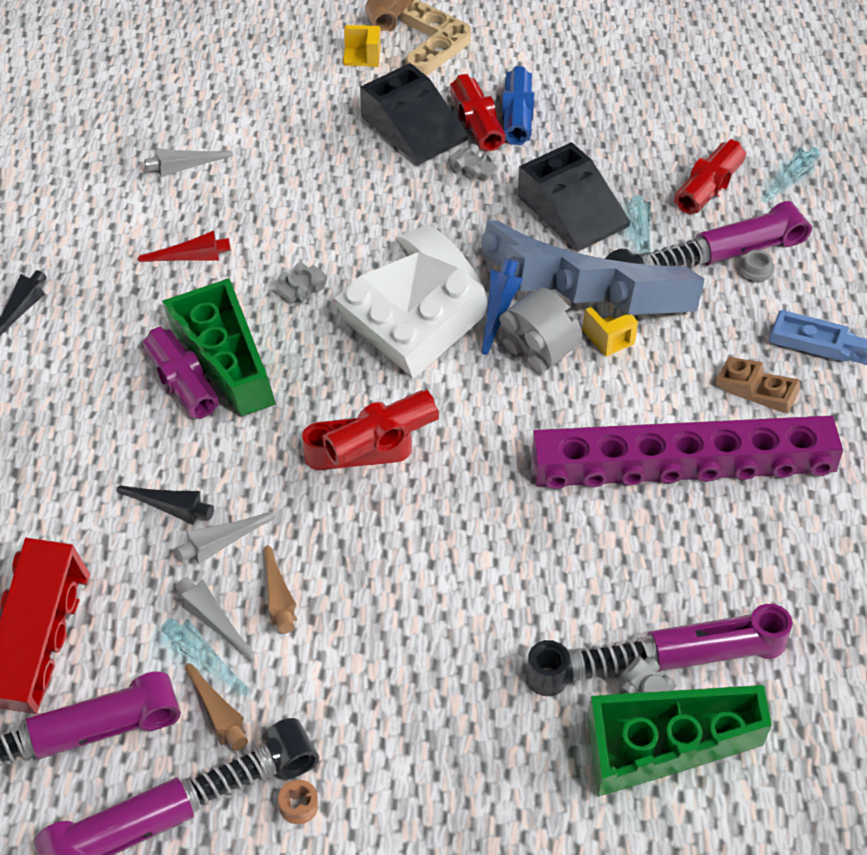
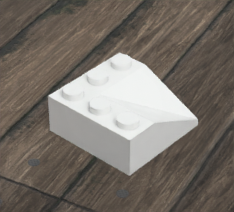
M420 252L361 275L334 298L343 320L412 378L422 373L480 321L488 311L487 297L481 284L460 268Z

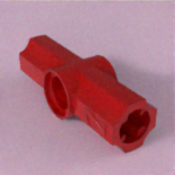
M468 74L458 75L450 83V93L458 106L460 122L464 121L466 125L465 130L470 129L479 148L485 151L498 150L505 143V133L496 118V108L492 97L484 96L475 78L469 77Z
M730 139L728 142H722L707 159L702 157L697 160L692 168L689 179L675 193L674 203L679 207L680 211L689 215L699 213L714 195L720 197L718 193L722 189H727L732 175L745 161L746 152L741 147L740 142Z
M420 390L387 406L383 402H374L366 406L359 413L357 420L322 435L323 445L333 464H338L339 466L374 449L381 453H386L397 448L404 440L406 434L438 420L439 410L428 390Z

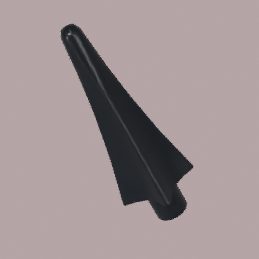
M36 270L30 278L20 274L12 295L0 316V336L45 295L41 286L47 277L43 272Z
M120 485L116 489L119 494L153 506L191 525L195 523L198 517L210 520L214 514L213 505L201 502V491L156 490Z

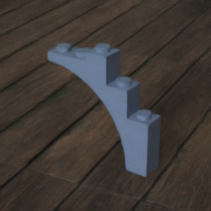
M499 220L487 221L485 233L481 239L482 253L501 268L504 258L518 262L514 276L523 278L518 289L519 291H533L543 287L549 290H557L573 303L609 301L627 315L693 312L698 310L705 279L686 266L635 264L580 254L533 239L510 228Z

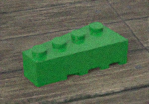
M230 278L162 300L171 328L188 350L196 355L202 368L241 417L276 405L267 373Z
M752 685L591 696L587 723L597 796L600 797L763 746L772 727L765 686Z

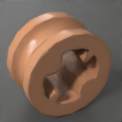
M292 780L280 789L278 795L279 811L286 821L293 824H304L314 818L319 806L317 791L311 783L304 780ZM301 795L306 796L307 806L300 804L296 809L291 808L290 798L297 800Z

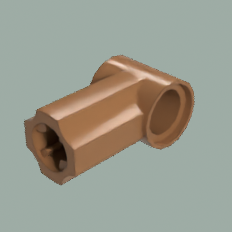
M368 0L365 4V12L371 26H380L381 31L389 30V32H392L397 26V18L414 0Z

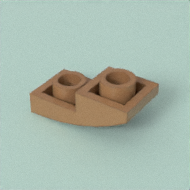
M728 357L716 379L717 386L726 392L786 414L789 413L800 391L799 379L764 373L763 362Z

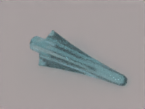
M799 147L780 177L761 198V202L768 203L779 193L814 172V162L820 157L819 150L811 147L805 152Z
M636 195L631 198V202H628L630 212L627 216L631 221L630 225L642 254L648 251L651 252V201L644 203L643 197Z
M173 618L168 619L162 625L161 631L171 640L170 650L216 676L241 695H249V687L221 660L189 619L182 626Z

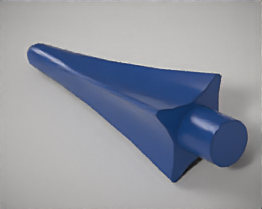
M504 258L501 272L491 270L487 319L481 348L483 355H487L490 352L501 325L499 318L508 310L512 299L523 281V278L514 276L518 265L516 261Z

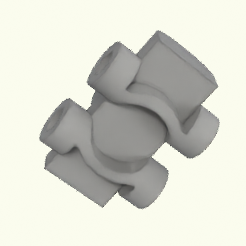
M470 144L466 150L459 148L449 158V164H451L455 171L459 172L463 169L472 179L481 177L487 180L497 170V164L493 163L496 159L495 155L490 151H486L481 157L477 156L480 150L475 144Z
M299 262L293 269L296 276L292 277L287 272L279 275L278 283L281 285L277 287V293L290 303L297 299L305 301L313 289L320 291L325 287L327 275L314 265L308 268L303 262Z
M637 656L621 674L626 681L620 686V690L624 694L672 691L676 684L667 675L664 674L661 677L656 674L660 666L654 659L646 657L643 660Z

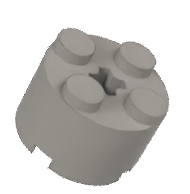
M543 287L528 293L499 318L506 336L502 340L505 349L514 356H517L519 353L527 357L530 368L540 375L581 343L582 330L577 318L571 321L565 313L569 309L565 301L553 291Z

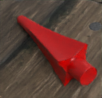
M213 230L180 244L138 256V261H219V253L232 251L230 238L216 240Z

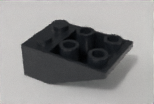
M411 63L360 86L361 117L417 165L468 140L467 132L430 78Z
M570 142L519 166L517 196L577 252L630 226L631 221L593 160L574 143Z

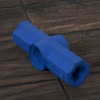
M514 66L510 72H506L502 119H504L505 140L510 145H523L526 141H530L534 114L532 73L528 72L525 67Z

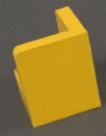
M345 25L343 65L379 67L381 53L380 26Z
M592 307L584 309L582 331L605 357L635 344L638 321L632 314H625L616 319L613 316L602 319Z

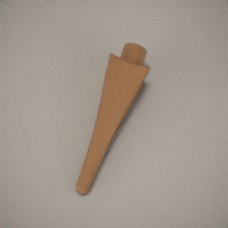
M265 546L263 553L267 569L268 611L271 616V626L277 625L280 633L287 634L295 628L293 621L298 620L294 612L297 604L280 573L272 548Z
M186 664L185 671L205 707L220 745L222 746L228 742L235 751L243 749L248 743V739L244 735L247 732L242 728L244 717L209 685L193 664Z

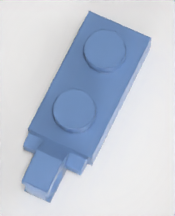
M779 310L770 334L769 343L838 361L850 360L867 365V339L857 337L849 332L848 326Z

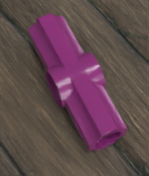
M160 326L150 330L148 336L143 340L144 350L157 367L161 383L163 385L167 384L170 388L168 393L176 395L191 418L201 419L211 415L215 408L219 406L218 396L204 378L203 370L196 355L192 351L186 352L170 329L166 330Z

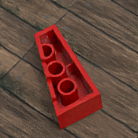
M25 537L21 551H17L13 559L12 572L14 576L10 589H6L3 592L0 604L2 612L0 618V709L37 714L55 668V661L50 658L52 652H60L67 637L66 615H75L80 603V599H77L78 584L87 585L90 573L73 544Z

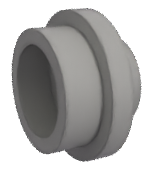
M762 250L748 252L740 263V271L743 276L753 281H765L771 278L775 269L771 255Z

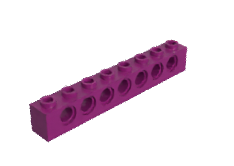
M833 415L533 430L532 442L536 487H549L551 489H561L570 485L599 487L610 483L638 485L642 482L662 481L671 484L680 480L690 479L710 482L717 478L730 477L748 480L755 476L770 475L786 478L793 474L810 473L816 476H824L831 472H837L843 453V447Z

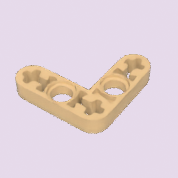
M414 0L399 16L400 21L430 36L429 39L407 55V64L411 63L425 75L435 71L471 42V27L467 23L419 0ZM430 23H439L440 25H430ZM435 48H443V49H446V50L438 51V50H433V49H435Z

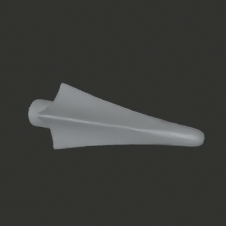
M156 148L157 157L144 159L146 172L159 170L161 177L195 166L232 157L233 153L229 150L185 151Z
M267 512L236 522L186 531L188 542L175 547L176 556L180 562L194 557L198 564H201L239 538L272 521L275 518V514Z
M188 577L181 579L177 583L176 589L181 593L180 596L184 598L182 607L229 642L246 659L252 660L255 657L254 652L231 624L205 581L202 579L195 585Z

